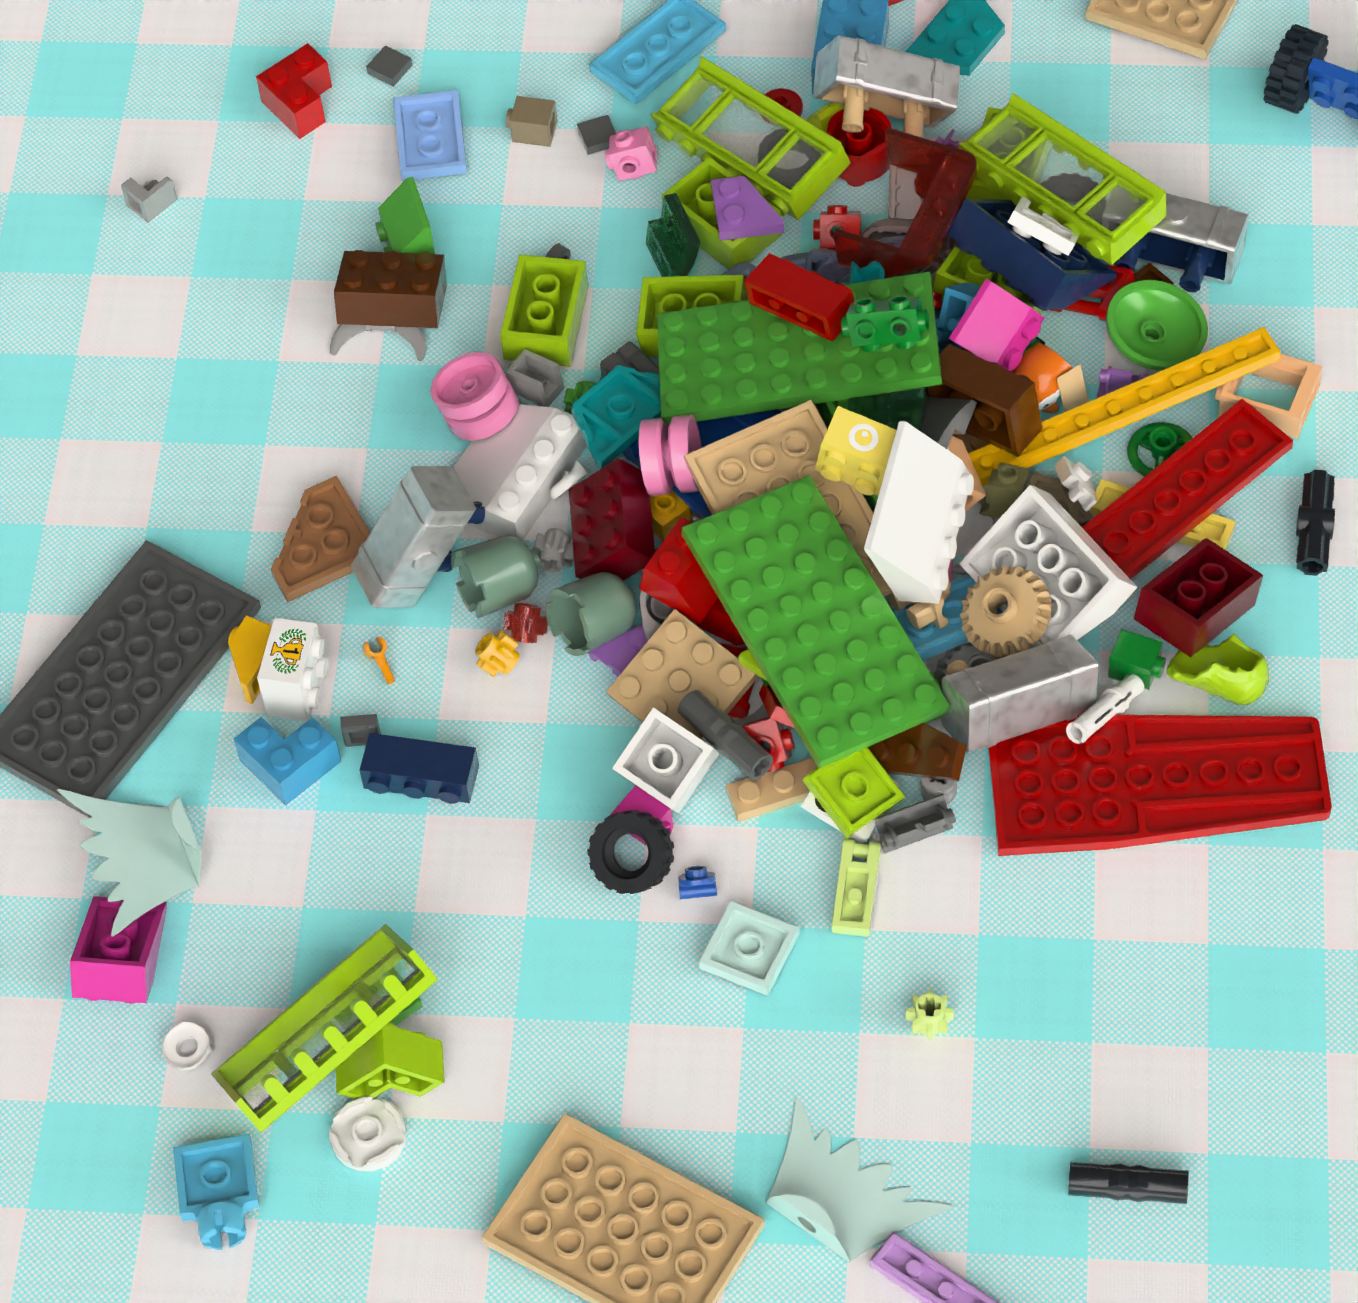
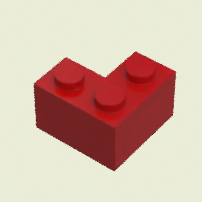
M308 43L256 76L261 102L299 139L326 123L319 95L332 88L328 63Z

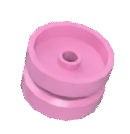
M474 352L459 356L441 368L432 381L430 392L433 401L440 413L443 414L451 432L460 439L475 441L497 434L512 421L517 413L519 400L510 381L506 378L499 361L488 353Z
M692 414L672 417L669 428L662 418H651L641 421L639 427V457L644 485L650 496L668 495L671 493L674 483L681 493L699 491L684 461V455L702 448L698 425Z

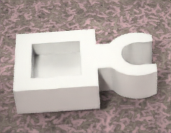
M1063 456L1054 465L1061 484L1069 489L1068 496L1071 501L1075 502L1078 500L1087 512L1097 503V499L1094 496L1096 492L1090 479L1092 474L1081 462L1078 461L1074 464Z

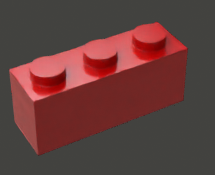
M770 253L744 280L750 304L830 341H833L842 331V316H846L850 304L854 302L852 290L846 285L832 282L815 271H808L795 265L789 259H781Z

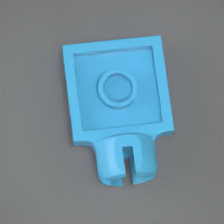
M250 1134L173 1147L179 1209L182 1221H197L200 1240L207 1248L223 1250L221 1233L228 1232L230 1248L239 1245L246 1236L244 1219L246 1212L251 1209L260 1208Z

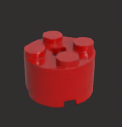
M870 107L869 111L864 110V127L861 132H847L842 129L844 109L838 111L830 118L826 131L827 134L841 142L851 162L839 175V178L845 180L853 187L862 186L865 182L881 177L890 169V161H892L893 157L891 123L882 112Z

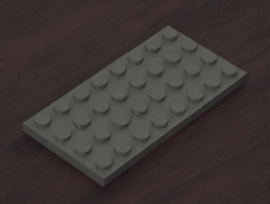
M146 540L0 714V768L91 818V815L69 802L57 789L106 800L228 650V639L233 628L239 626L246 615L254 618L261 609L260 601Z

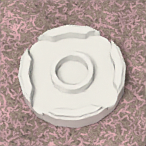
M360 1097L349 1101L336 1112L333 1124L331 1125V1131L329 1132V1139L335 1156L345 1166L357 1171H376L387 1167L400 1156L406 1144L407 1129L401 1112L391 1102L384 1099L382 1101L373 1099L372 1097Z

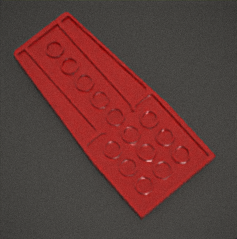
M1115 715L1084 743L1081 742L1080 744L1072 742L1066 733V727L1077 719L1075 718L998 742L995 746L988 748L998 856L1107 850L1327 820L1332 809L1320 724L1315 717Z

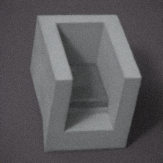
M526 349L516 360L509 364L505 372L506 378L510 381L516 394L534 401L538 406L549 407L564 389L558 363Z

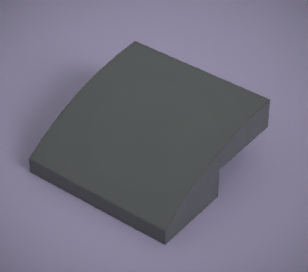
M925 397L909 412L903 421H906L947 449L953 434L965 435L977 402L971 399Z

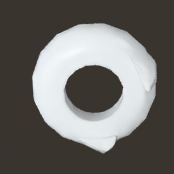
M575 461L574 469L571 472L564 471L561 480L551 488V498L554 501L557 500L586 475H589V472L582 464Z
M186 1021L171 1028L162 1044L163 1056L167 1063L180 1070L196 1068L213 1052L206 1030L197 1023ZM187 1039H195L198 1044L196 1052L189 1057H181L179 1047L182 1042Z

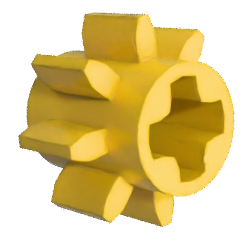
M502 630L499 631L497 636L487 633L481 638L475 648V655L480 657L476 664L492 677H495L498 671L503 675L508 674L519 660V652L514 650L518 643Z

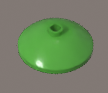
M1142 280L1124 286L1114 295L1106 312V328L1114 346L1132 362L1149 369L1164 370L1195 357L1201 353L1207 340L1208 325L1200 305L1181 288L1163 281Z

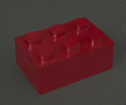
M617 458L569 489L575 577L579 579L596 573L609 572L619 576L624 581L644 569L655 553L650 495L647 493L644 485L642 471Z
M1205 538L1141 588L1134 620L1191 658L1255 606L1263 574L1208 538Z

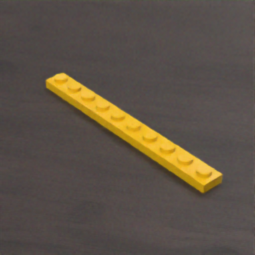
M1262 327L1043 421L1041 432L1018 457L992 444L968 454L982 486L985 487L988 484L992 470L998 469L1000 462L1029 468L1281 360L1280 350L1266 328Z

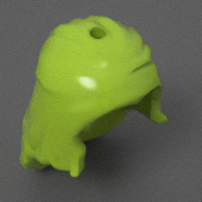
M1235 633L1219 645L1210 646L1207 644L1191 658L1179 650L1174 658L1171 659L1166 669V674L1169 675L1170 679L1174 678L1189 686L1205 690L1210 695L1219 696L1235 705L1244 706L1255 702V700L1263 695L1266 685L1269 683L1268 663L1263 654L1245 645Z

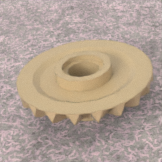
M1004 565L1003 568L990 569L988 574L978 576L977 582L972 587H968L966 598L961 600L963 609L959 615L963 625L961 628L966 634L967 640L976 649L987 652L994 657H1006L1028 650L1039 641L1049 625L1052 603L1046 585L1032 571L1023 569L1020 566L1009 567ZM1007 602L1008 607L1001 614H997L999 607Z

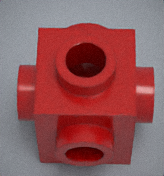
M846 205L827 206V211L820 212V219L813 220V240H820V248L840 252L846 251L847 248L860 247L861 211H847ZM833 226H840L843 232L836 234L831 228Z
M769 717L742 725L747 734L772 755L773 763L768 772L785 767L784 761L792 756L791 750L795 749V742L790 728L784 729L782 723ZM764 741H767L770 744L771 749H768L764 745Z

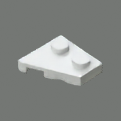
M1022 196L1008 220V223L1013 225L1012 229L1023 237L1031 238L1033 236L1044 242L1043 247L1054 254L1061 255V253L1069 256L1079 236L1061 225L1049 214L1043 213L1041 216L1030 210L1028 207L1031 201Z

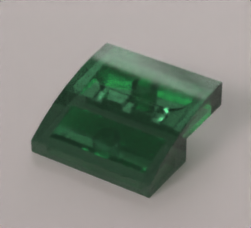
M677 193L665 195L663 197L661 218L648 221L645 244L662 277L687 276L693 267L700 247V240Z
M926 388L850 398L848 410L896 430L899 421H906L921 432L927 403Z

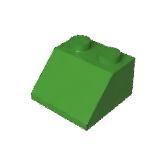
M413 177L406 178L378 208L380 222H376L375 226L380 242H387L388 247L383 248L384 252L435 254L431 227Z

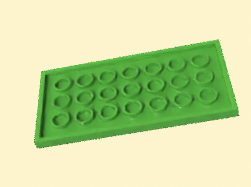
M930 272L846 284L852 290L854 302L861 298H873L875 301L889 300L896 295H907L909 298L920 297L922 310L927 309L929 330L924 332L921 341H917L914 347L908 349H899L895 343L882 344L879 350L865 352L862 351L861 346L852 347L850 337H844L842 331L833 341H830L750 304L749 300L657 314L661 418L669 426L672 417L692 414L697 422L796 407L809 400H812L813 404L942 385Z
M810 475L682 527L681 535L818 768L948 712L950 706Z

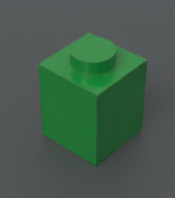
M1121 629L1109 657L1108 677L1122 681L1126 675L1135 674L1143 681L1144 689L1149 690L1154 677L1160 679L1165 668L1166 658L1162 657L1163 642Z

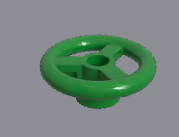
M1156 422L1147 424L1139 428L1128 442L1127 456L1129 462L1139 474L1145 477L1154 469L1149 468L1140 460L1137 452L1138 445L1151 451L1152 457L1156 460V468L1193 437L1185 429L1172 423Z

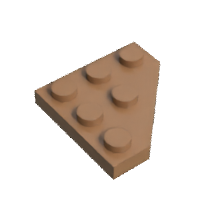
M337 476L304 491L297 516L292 519L284 537V546L278 558H275L271 567L272 576L287 602L353 573L351 564L358 554L359 547L370 534Z

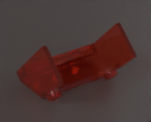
M887 128L885 136L889 164L918 173L914 181L915 191L924 200L900 248L836 228L833 234L838 265L851 268V262L854 261L860 268L868 266L870 262L876 261L884 268L885 279L904 276L931 264L936 259L977 176V161L973 154L965 150Z

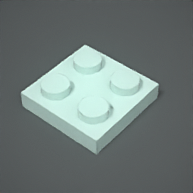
M730 901L699 960V969L768 996L799 936V927Z

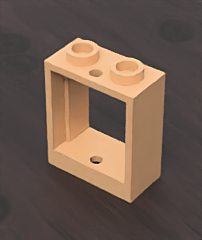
M1281 354V360L1250 372L1254 375L1298 387L1289 411L1237 396L1236 393L1244 375L1217 387L1215 400L1219 401V416L1238 401L1244 399L1286 435L1298 439L1320 386L1322 366Z

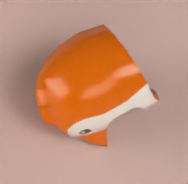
M1037 343L1023 354L1020 364L1012 372L1017 375H1024L1035 383L1039 411L1056 413L1058 412L1057 399L1060 396L1057 378L1073 367L1048 346Z

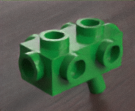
M896 295L889 300L875 301L873 298H861L851 303L846 316H842V333L844 337H850L852 347L861 346L862 351L865 352L879 350L882 344L895 343L899 349H908L914 347L917 341H921L924 332L929 330V315L927 309L922 310L920 297L909 298L907 295Z

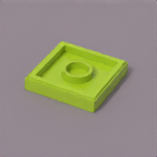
M868 747L821 768H816L802 780L846 839L874 821L875 818L880 817L902 802L905 798L904 794Z

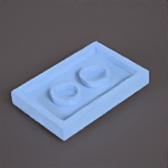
M458 90L394 97L402 181L409 177L417 180L466 174L467 166Z

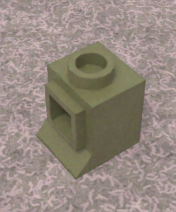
M1000 462L998 469L992 470L987 484L986 496L979 514L1000 519L1026 490L1029 469Z

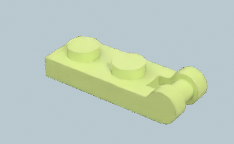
M844 838L833 912L832 933L859 936L870 935L881 842L870 841L869 844L855 843V839ZM854 858L867 859V863L855 862L853 860Z

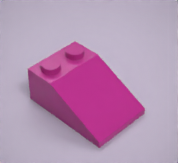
M93 896L70 960L72 998H83L91 1001H121L129 1004L147 1003L155 977L167 902L152 908L130 923L121 932L111 937L113 923L124 900L108 902V897Z

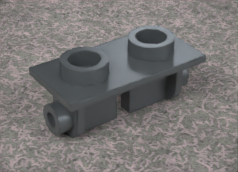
M943 794L874 819L884 853L953 829L952 823L956 822L952 809L947 808Z

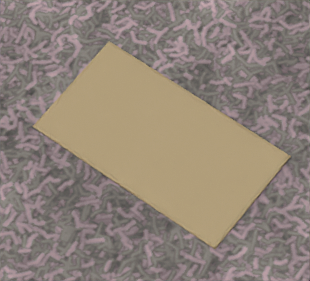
M1081 364L1057 378L1064 412L1089 402Z

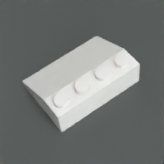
M518 404L517 413L514 418L499 433L486 439L471 441L453 467L473 502H482V506L485 507L484 521L481 524L468 525L495 537L511 535L520 538L522 541L525 539L552 499L550 496L551 488L561 480L564 471L570 472L575 461L579 459L587 447L571 414L555 407Z
M899 421L864 550L898 601L939 604L942 591L946 590L948 585L947 571L950 560L956 555V538L959 527H962L965 522V504L968 495L972 494L974 479L959 457L906 421Z
M1029 485L959 563L975 582H977L978 576L988 574L990 569L1003 568L1004 565L1009 567L1020 566L1023 569L1032 571L1043 581L1051 597L1052 612L1045 633L1033 645L1034 647L1071 635L1076 640L1080 639L1113 615L1138 588L1050 493L1033 485ZM1008 603L1002 604L999 608L1004 612L1008 607Z

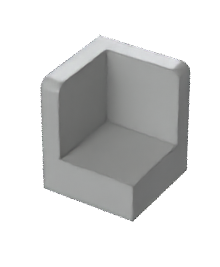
M131 177L121 184L126 206L148 223L177 200L173 181L169 177H165L160 182L152 180L144 187Z

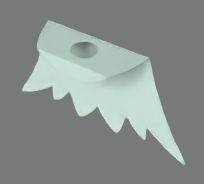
M57 789L69 802L92 816V818L79 819L78 822L91 830L101 832V834L89 838L79 845L90 853L108 858L93 872L92 880L120 883L108 897V902L124 900L113 923L111 937L121 932L130 923L152 908L186 890L199 886L201 851L180 797L175 798L169 807H154L108 801Z
M796 1098L786 1152L766 1203L850 1263L860 1254L888 1238L893 1231L897 1233L919 1221L954 1207L953 1205L937 1202H903L912 1191L911 1187L894 1188L884 1192V1188L891 1175L892 1165L879 1164L858 1171L860 1166V1147L857 1140L850 1141L833 1154H830L831 1139L828 1129H824L817 1139L814 1140L806 1110L800 1099Z

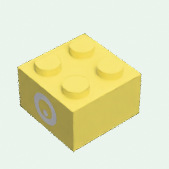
M838 406L821 443L815 470L830 481H842L852 485L856 491L864 495L871 496L874 494L879 496L897 430Z

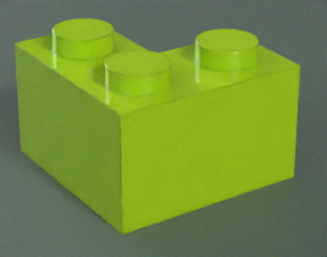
M389 1022L335 1069L336 1093L354 1099L360 1097L375 1098L389 1088H393L421 1097L445 1082L442 1041L428 1037L422 1032H412L396 1027L395 1024Z

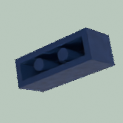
M369 733L359 771L363 788L369 789L374 793H399L414 799L422 797L435 798L450 804L458 802L470 803L479 769L476 747Z

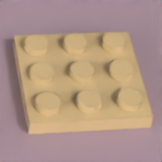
M674 609L608 688L606 693L642 723L654 707L705 742L704 736L678 713L681 700L691 691L699 690L720 710L728 714L759 676L740 665L739 659Z

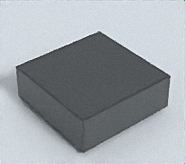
M384 46L366 66L367 73L394 87L412 67V60L410 57L388 46Z
M608 115L577 124V130L587 155L609 149V138L616 133Z
M377 714L340 717L343 740L347 747L366 745L369 733L381 734Z

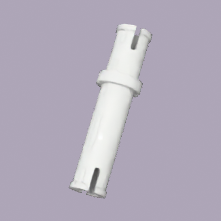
M1135 674L1126 675L1116 686H1110L1105 689L1101 694V698L1095 704L1089 707L1076 720L1068 724L1066 733L1069 739L1076 744L1084 743L1113 716L1124 713L1128 709L1129 703L1144 691V683L1141 678Z

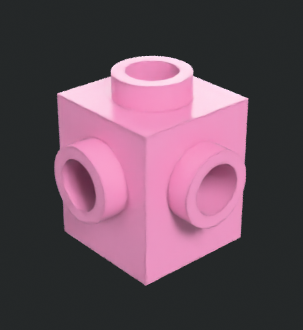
M647 126L634 130H623L610 136L609 150L605 151V158L609 169L615 170L619 181L629 178L637 179L645 174L657 171L658 151Z

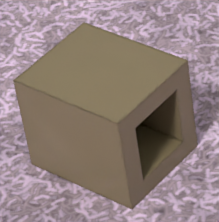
M517 96L513 109L509 108L506 115V127L511 129L512 142L551 147L558 123L555 101Z

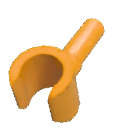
M381 637L376 638L380 648L378 653H373L367 641L364 642L362 646L364 655L370 659H375L387 684L394 683L396 680L384 655L387 648L386 641Z

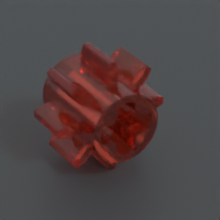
M515 603L514 611L505 612L503 630H511V638L517 642L537 643L538 635L547 634L548 622L546 616H540L541 606Z

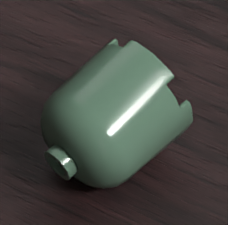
M511 535L499 536L456 550L451 555L452 569L459 567L462 581L456 583L460 596L469 612L476 611L477 618L526 599L537 587L538 569H541L539 555L535 549L530 550L526 543L518 537Z
M609 572L592 574L555 588L549 592L552 595L551 602L545 604L546 618L553 636L561 635L564 642L568 645L564 650L574 656L584 655L624 635L632 627L636 617V599L633 590L619 576Z

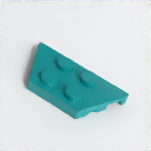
M949 0L905 52L931 59L937 58L943 60V62L960 66V75L970 76L1005 34V25L985 0Z
M617 365L572 404L571 414L599 469L611 463L639 438V427L642 420L661 418L660 375L650 372L642 373L634 368Z

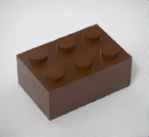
M344 251L334 289L337 324L438 328L447 289L445 256L443 254L398 253L395 251Z
M949 344L939 354L942 385L929 386V396L971 399L977 402L966 433L1018 457L1043 429L1035 383L1024 375H1017L1004 369L998 363L986 361L975 356L969 350H962Z

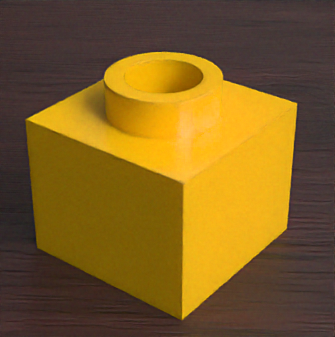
M673 491L668 495L652 496L650 498L653 532L662 541H664L681 516L691 522L690 507Z

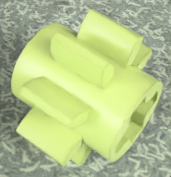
M928 989V992L920 997L913 995L912 1005L914 1008L906 1009V1020L913 1021L912 1033L920 1032L926 1035L928 1040H931L932 1036L940 1032L946 1035L948 1026L946 1021H953L954 1010L946 1008L948 996L939 997L933 994L931 989ZM932 1013L934 1016H926V1014Z

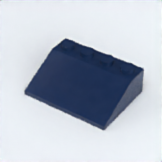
M965 199L947 232L950 237L957 241L956 246L960 250L977 256L981 259L980 264L985 269L1002 275L1006 278L1005 283L1010 288L1027 294L1031 297V304L1044 311H1048V309H1064L1113 281L1118 274L1077 243H1075L1069 256L1064 253L1057 255L1044 248V242L1033 236L1026 238L1016 233L1012 229L1013 225L1008 223L1016 208L1012 200Z

